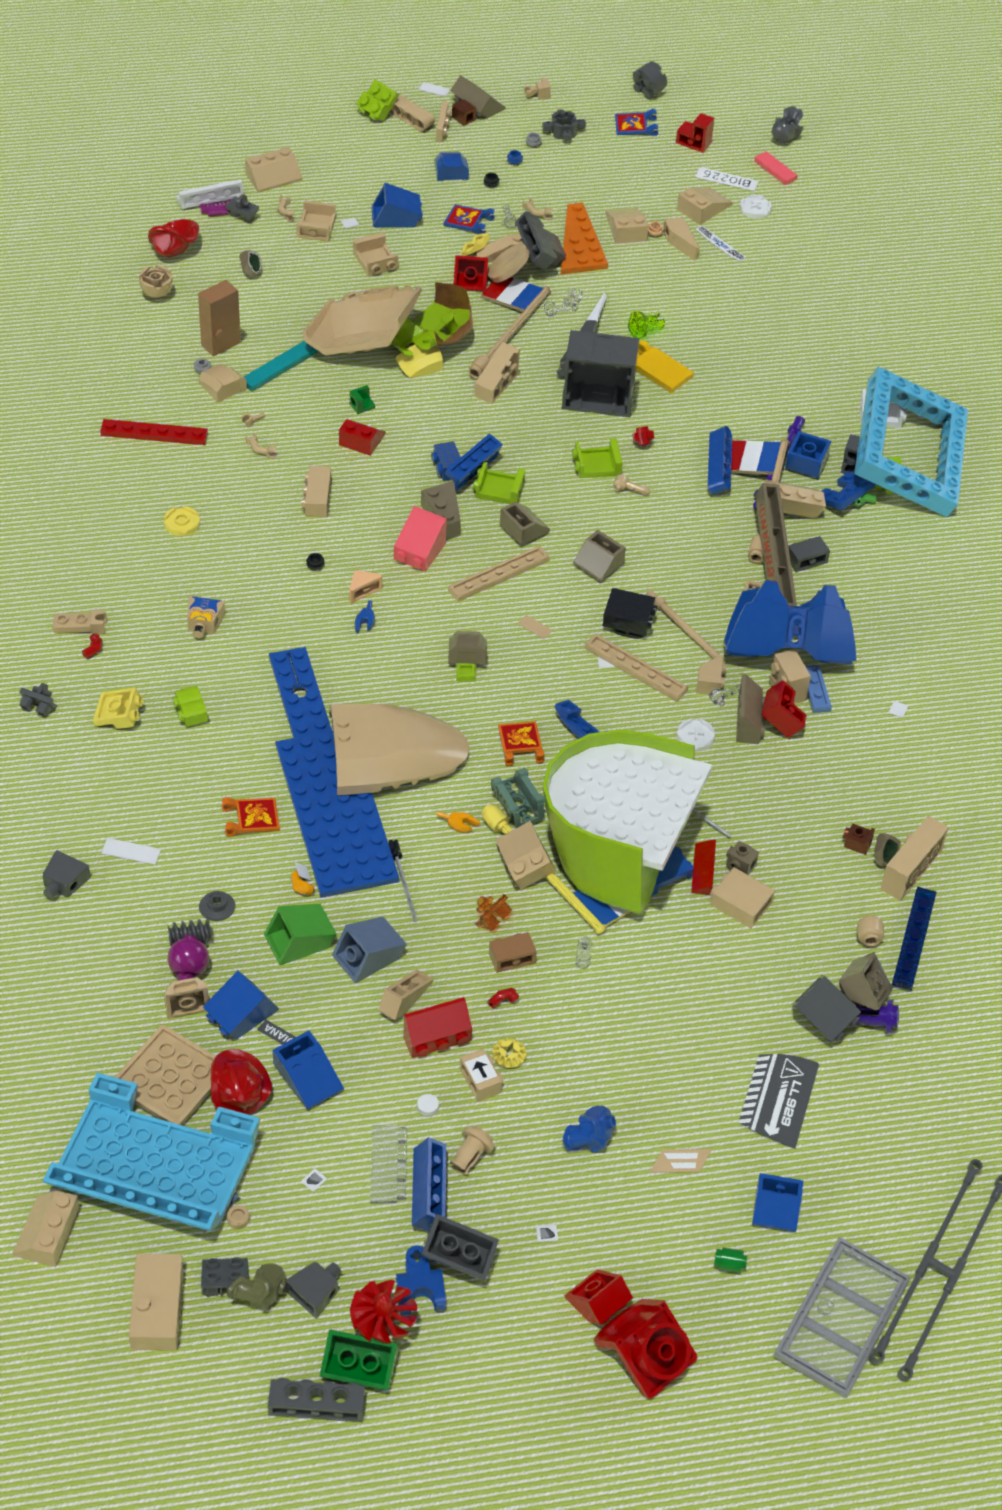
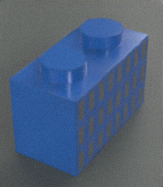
M455 442L435 444L434 450L431 453V459L433 463H436L437 474L441 475L443 481L451 480L445 475V471L461 458Z

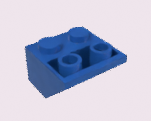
M760 1173L756 1186L752 1225L796 1232L804 1180Z

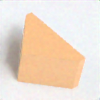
M354 570L349 588V602L352 604L381 590L382 575Z

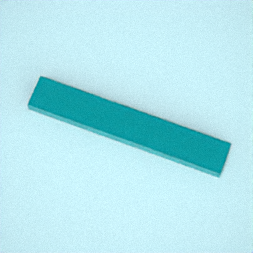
M305 340L245 375L247 388L251 391L256 390L319 351L306 343Z

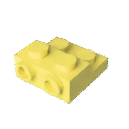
M136 688L101 692L93 723L95 726L113 724L116 729L134 727L135 721L139 720V707L144 704L142 695L139 694Z

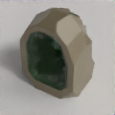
M243 251L239 258L242 270L245 271L246 275L254 277L261 271V258L255 251Z
M880 833L876 838L877 842L874 852L876 863L882 867L886 866L900 850L901 842L892 835Z

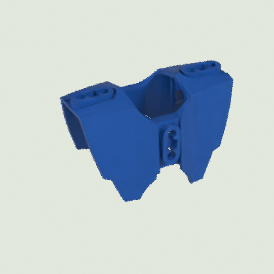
M765 580L761 587L744 590L734 608L724 638L725 653L733 656H770L775 651L785 647L805 649L811 654L812 660H819L824 663L852 664V661H856L855 638L849 610H846L844 599L839 597L837 588L833 585H824L822 590H818L817 594L810 601L800 606L788 605L777 581ZM794 635H797V642H792Z

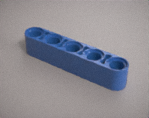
M728 426L721 427L709 434L708 488L712 495H717L731 489L732 433Z

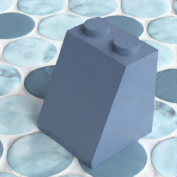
M382 916L346 925L332 956L354 983H357L400 959L407 944Z

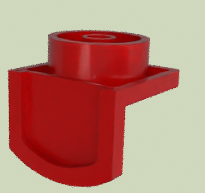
M641 1299L609 1321L593 1339L598 1348L616 1350L645 1398L656 1396L698 1358L687 1334L678 1324L665 1300Z

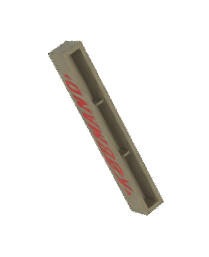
M762 483L755 494L766 578L769 581L778 582L780 591L787 600L788 605L797 606L780 486Z

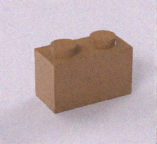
M529 932L518 933L506 938H497L489 942V956L496 973L536 963L537 951Z

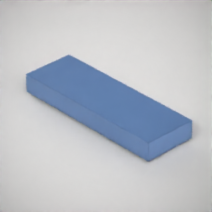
M805 666L811 675L807 696L812 713L831 712L832 706L820 666Z

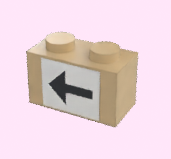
M484 1048L460 1057V1070L477 1102L501 1093L502 1075L500 1072H496L493 1059L490 1055L487 1056Z

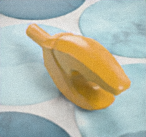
M437 811L436 816L447 819L448 825L458 832L467 833L472 831V828L464 823L475 826L480 825V821L464 812H452L451 815Z

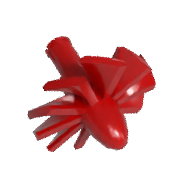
M375 1280L370 1281L361 1291L357 1290L353 1296L350 1307V1318L353 1328H357L368 1341H371L373 1337L387 1344L391 1343L390 1332L393 1338L407 1336L409 1332L393 1322L400 1321L409 1327L416 1323L417 1316H401L397 1314L400 1311L417 1310V1303L413 1298L401 1306H395L396 1303L412 1293L410 1289L397 1286L392 1299L390 1296L395 1284L394 1280H387L377 1285Z

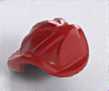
M174 220L162 226L152 227L148 232V240L150 244H153L158 254L163 257H173L182 254L188 248L189 243L197 239L200 227L194 220Z
M227 1049L218 1053L213 1059L210 1068L211 1100L216 1109L222 1107L250 1115L257 1111L269 1098L272 1091L271 1079L263 1064L255 1056L240 1049Z

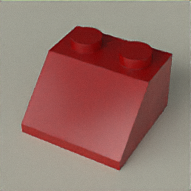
M455 255L453 284L466 290L485 291L489 258Z
M346 419L339 429V445L371 456L386 432Z
M596 1269L564 1295L566 1300L588 1322L599 1325L608 1322L614 1313L624 1309L627 1303L633 1299L622 1275Z

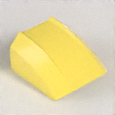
M414 344L407 348L413 352V356H407L401 352L395 357L400 368L409 378L443 370V358L437 345L426 350L420 349Z

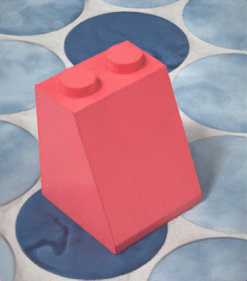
M414 506L394 545V559L417 569L427 571L446 544L447 518Z

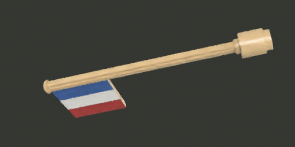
M510 277L502 282H492L481 294L483 299L523 313L485 356L479 355L469 366L468 372L473 379L480 377L502 342L506 343L546 296L551 294V289L548 286L542 288Z
M782 439L780 442L732 440L731 473L773 475L772 481L779 482L790 442L787 439ZM760 528L758 536L752 538L748 551L749 559L753 563H761L764 560Z

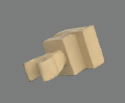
M547 78L536 82V87L524 86L526 97L537 94L539 100L551 98V87Z

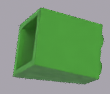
M321 904L278 906L264 932V936L279 965L328 949L337 935Z

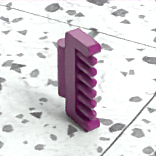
M226 201L224 204L223 202H220V204L217 202L216 205L215 203H212V205L211 203L208 205L200 204L201 214H208V217L228 215V212L231 211L226 209Z

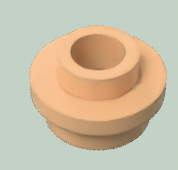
M657 221L651 222L648 226V233L652 236L661 235L663 233L662 224Z

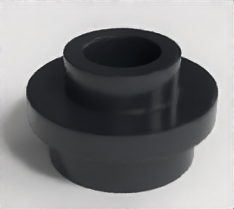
M492 172L487 173L484 177V184L489 187L497 186L499 184L498 175Z
M311 553L306 560V565L313 570L321 569L325 564L324 558L319 553Z

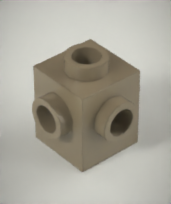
M738 841L726 853V857H728L726 866L731 869L735 867L749 875L757 865L759 851Z

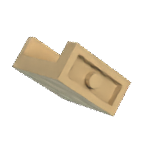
M304 201L302 217L300 221H297L296 225L297 238L329 242L336 219V205Z
M384 232L353 240V253L367 276L398 269L399 257L397 254L393 255L387 247Z

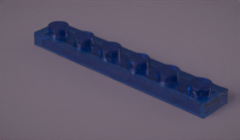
M918 886L916 888L891 986L912 991L936 891Z

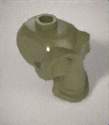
M273 1263L261 1265L255 1273L254 1280H249L243 1276L238 1277L230 1285L228 1297L233 1300L249 1301L251 1308L260 1309L264 1312L267 1311L270 1305L275 1303L278 1295H283L286 1289L285 1272L281 1266Z

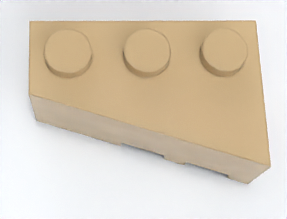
M504 342L500 344L480 377L474 383L475 397L493 404L518 376L520 349Z

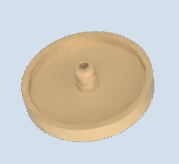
M516 244L503 251L488 269L489 278L493 282H502L513 276L527 262L530 255L529 249L524 244Z

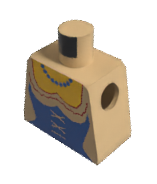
M189 596L188 630L193 631L192 634L196 638H202L204 633L214 634L225 615L224 601Z

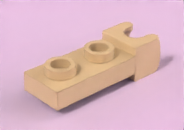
M92 610L91 613L54 614L53 632H92V634L106 633L104 624L107 623L106 612L104 610Z

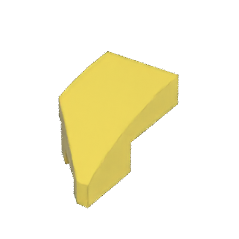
M488 233L474 235L472 242L465 243L461 251L462 256H467L484 248L490 239Z

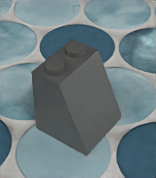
M820 975L793 1003L831 1042L834 1039L838 1041L845 1034L844 1029L848 1025L853 1026L860 1019L858 1015L861 1011L824 975Z

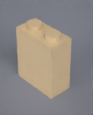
M733 867L729 873L726 872L723 875L721 883L718 886L715 885L711 890L710 905L747 927L752 928L772 904L775 890Z

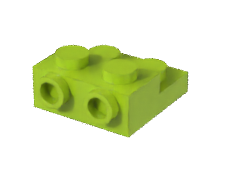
M374 79L367 92L363 91L356 105L360 106L358 110L365 114L369 112V117L375 121L380 119L384 122L400 94Z

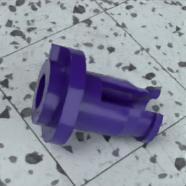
M888 999L887 1006L882 1005L878 1010L856 1004L861 1013L858 1015L860 1019L855 1025L884 1026L887 1033H893V1029L898 1028L899 1005H894L893 999Z

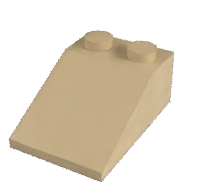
M710 187L688 188L678 195L677 210L701 225L730 207L733 202Z
M637 208L605 211L615 244L647 241L648 223L645 215Z
M531 821L496 839L504 861L515 883L521 890L556 871Z

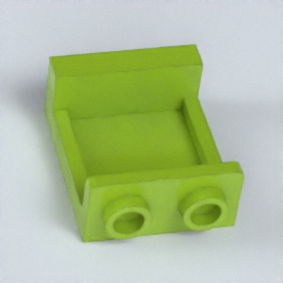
M610 439L609 447L580 449L579 442H575V449H572V458L576 460L575 471H578L580 478L609 477L622 474L623 462L617 439Z
M484 462L482 468L479 467L478 480L475 479L473 490H476L475 498L505 504L518 503L525 482L526 469L518 468L517 474L514 475L488 470L487 462Z

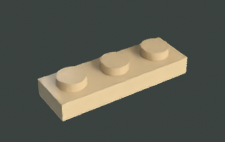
M442 101L436 129V142H442L443 137L447 135V127L449 126V118L451 116L449 101Z

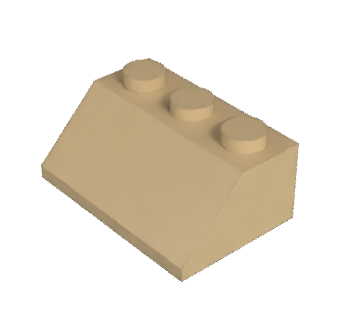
M289 147L245 159L246 176L258 193L302 181L296 156Z
M772 480L764 481L767 484L780 486L783 513L817 519L826 507L824 492Z
M57 1190L37 1196L13 1251V1256L56 1267L80 1210L78 1196Z

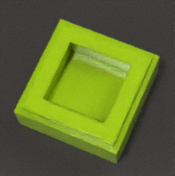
M457 663L456 681L475 682L476 664Z

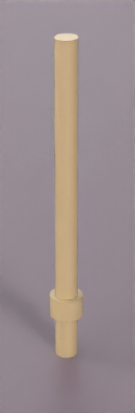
M652 590L647 591V596L656 597L655 605L658 606L657 609L667 614L713 659L720 655L678 616L662 597H658Z

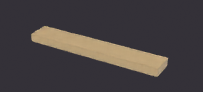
M539 545L448 586V591L459 602L548 562L550 556Z
M595 634L585 644L586 650L676 702L688 691V686L598 634Z

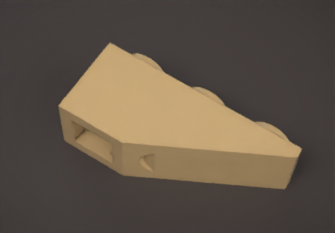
M683 217L666 219L663 233L668 243L694 261L697 260L700 247L695 241L694 234L689 230V224L685 222Z

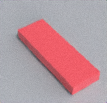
M767 151L755 156L754 161L784 185L797 180V174Z

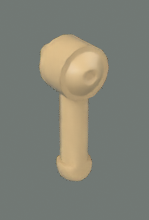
M622 474L617 475L613 482L616 491L628 488L642 493L644 496L650 493V489L647 486L643 487L629 482L628 478Z

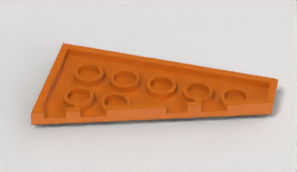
M583 202L567 204L563 244L566 257L562 260L561 275L608 269L607 259Z

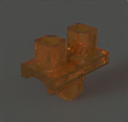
M503 894L493 905L491 903L494 900L492 896L488 898L484 896L479 897L476 910L479 913L482 911L485 913L475 925L478 928L484 925L488 930L492 931L500 923L493 914L496 912L502 919H505L512 911L505 902L508 897Z

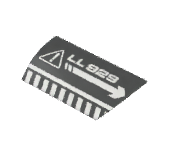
M760 1054L739 1123L795 1149L819 1063L792 1055Z

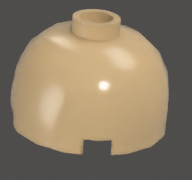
M156 265V268L151 269L150 266L146 267L139 274L140 287L146 295L153 298L167 295L173 284L171 271L160 265Z

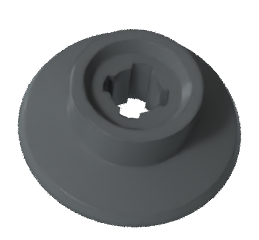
M213 891L206 894L199 903L201 915L204 918H209L211 921H222L229 918L234 913L236 907L234 899L222 891Z

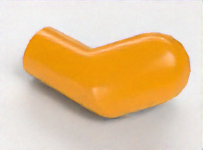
M298 871L292 872L293 890L303 895L313 894L314 886L303 881Z

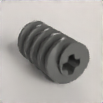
M206 918L205 925H203L200 919H198L196 926L192 920L189 921L188 926H186L184 921H181L180 927L177 926L176 922H173L172 928L168 925L170 947L177 940L184 939L185 935L196 936V940H203L204 944L207 945L208 940L211 939L209 918Z

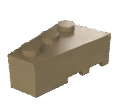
M454 480L421 490V507L426 511L447 518L446 540L460 536L461 520Z

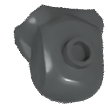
M791 106L784 109L783 118L776 117L771 131L776 141L785 143V141L793 140L800 136L804 128L798 125L803 117L802 109Z

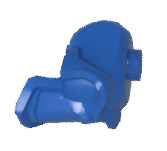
M602 1105L594 1106L579 1116L578 1121L580 1125H569L566 1127L562 1141L567 1150L577 1151L588 1146L592 1152H597L605 1149L607 1141L611 1138L613 1129L616 1127V1119L607 1107Z

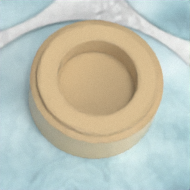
M240 1205L231 1207L227 1212L228 1225L234 1229H242L249 1223L248 1210Z

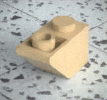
M719 655L699 666L696 693L719 696V690L724 688L725 677H721V674L725 675L726 663H723V655Z

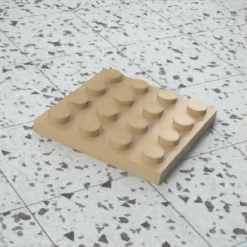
M162 1024L119 1071L115 1078L138 1084L134 1104L158 1119L183 1126L211 1093L210 1068L215 1055Z

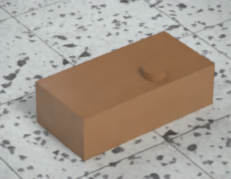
M224 280L199 292L201 346L212 356H215L241 343L238 290L227 280Z

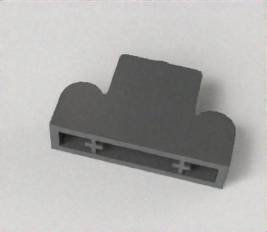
M525 211L515 221L523 242L530 251L529 256L534 265L546 270L550 265L556 267L566 257L558 236L544 229V224L538 217Z

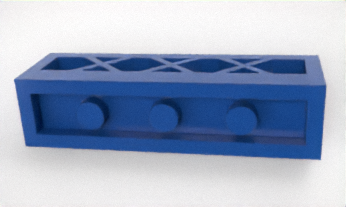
M490 433L446 469L445 475L452 481L454 480L456 492L477 475L479 467L482 468L484 462H487L488 465L498 457L503 444Z

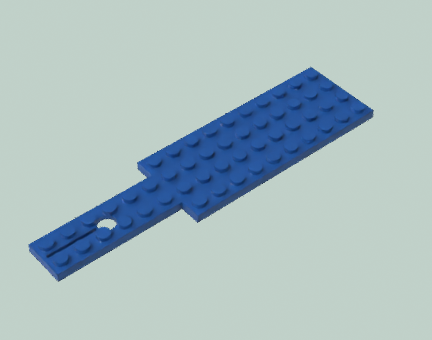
M306 647L269 653L270 664L293 736L291 739L275 741V746L320 898L398 883L399 875L372 792L337 795L333 731ZM302 688L307 692L306 696L298 697L293 691Z

